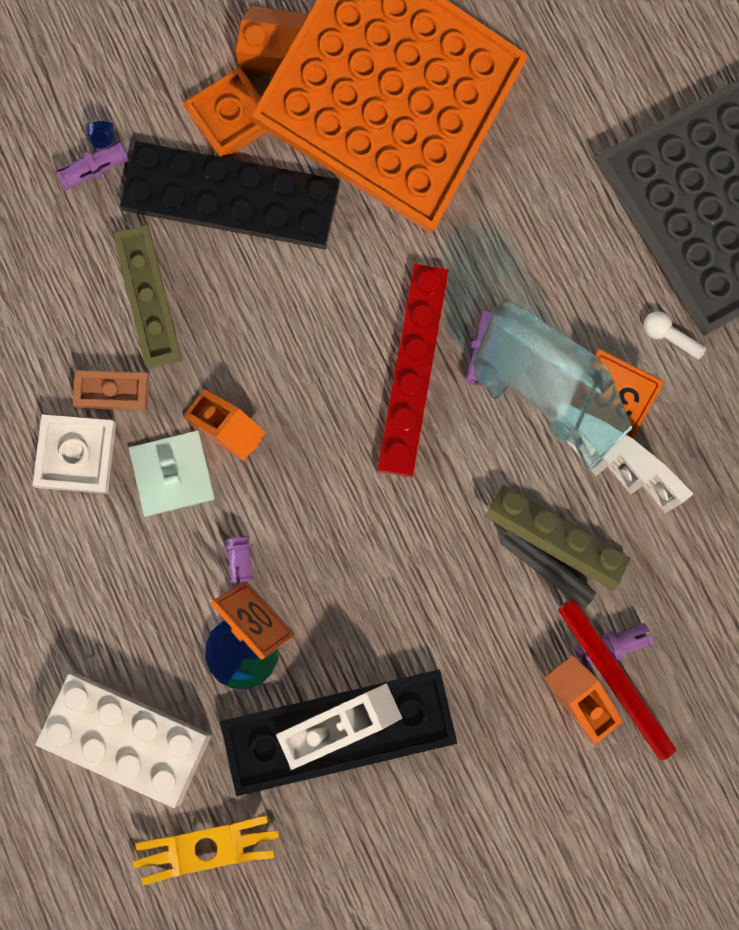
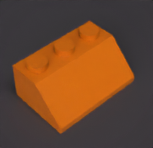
M251 5L241 21L236 47L238 65L244 72L274 76L309 14Z

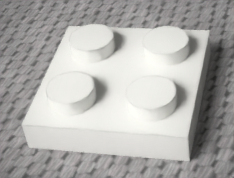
M41 415L32 486L43 489L108 494L116 422L104 419Z

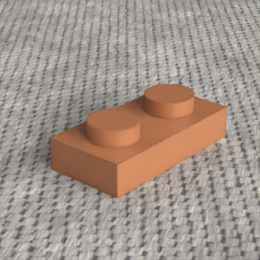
M75 370L72 406L77 409L147 411L149 375L142 372Z

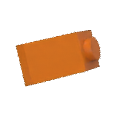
M205 389L182 416L226 451L243 461L258 447L259 441L266 434L261 427L238 407Z
M575 656L569 657L544 678L557 700L594 745L623 723L599 680Z

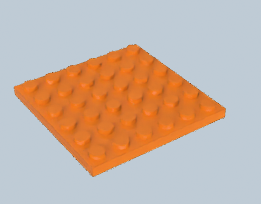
M317 0L249 120L425 231L432 233L439 224L529 55L448 0Z

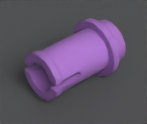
M248 537L226 539L227 546L223 548L224 551H228L230 583L254 581L249 548H253V544H249Z

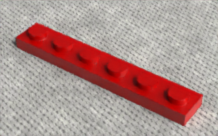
M414 264L377 472L413 478L449 269Z

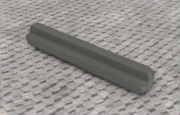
M507 531L501 538V545L569 598L575 600L578 605L585 608L592 602L596 592L543 550L510 531Z

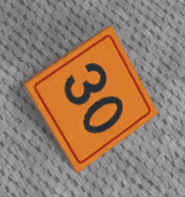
M599 348L570 405L602 419L633 439L665 381Z
M246 582L217 597L210 603L232 627L231 632L240 641L244 640L261 660L295 636Z

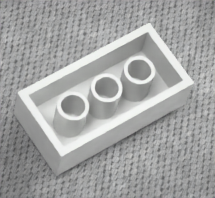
M68 674L35 745L167 806L176 808L181 805L212 734L80 674Z

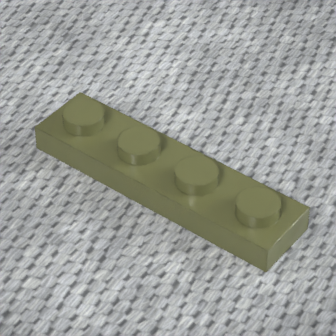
M148 224L113 233L146 368L152 369L182 361Z
M502 485L485 515L489 520L612 591L620 583L630 561V557Z

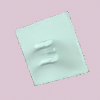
M199 430L129 447L144 517L215 500Z

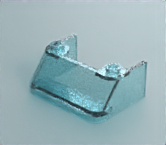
M505 298L493 309L473 361V365L476 368L473 372L474 376L486 387L493 399L496 400L509 387L544 412L551 423L548 429L552 435L563 444L569 441L575 445L584 465L591 469L632 429L609 370L591 352L513 301Z

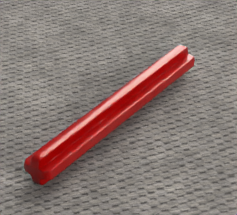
M572 599L562 604L558 608L559 614L658 759L663 761L674 755L676 747L578 603Z

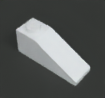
M386 683L278 733L276 736L289 766L293 770L378 732L403 718Z

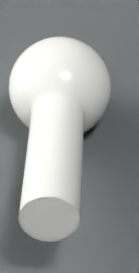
M655 311L650 313L644 320V331L650 338H665L698 360L707 349L705 346L672 326V320L668 314L662 311Z

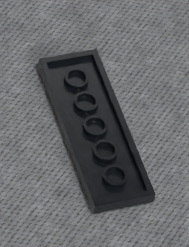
M135 141L120 207L125 212L326 250L340 188V179Z
M440 669L220 721L236 797L458 744ZM387 683L403 719L291 770L276 734Z

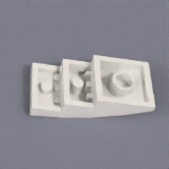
M565 402L557 409L549 421L596 476L605 468H608L630 494L643 487L665 513L679 506L693 495L687 486L664 463L634 439L602 419Z

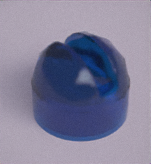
M107 121L87 123L86 134L89 142L98 149H103L112 144L115 136L114 124Z

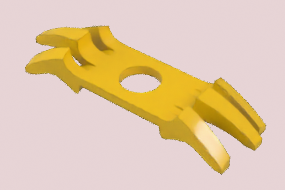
M266 815L190 833L135 843L136 851L168 846L169 850L133 861V869L159 864H172L171 868L141 878L142 886L192 872L235 863L275 858L274 850H254L244 853L243 848L279 838L278 831H263L244 835L240 834V830L268 823ZM202 838H210L217 845V854L211 860H202L196 854V844Z

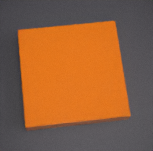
M240 66L182 102L185 110L218 157L227 158L268 132L249 120L262 96Z

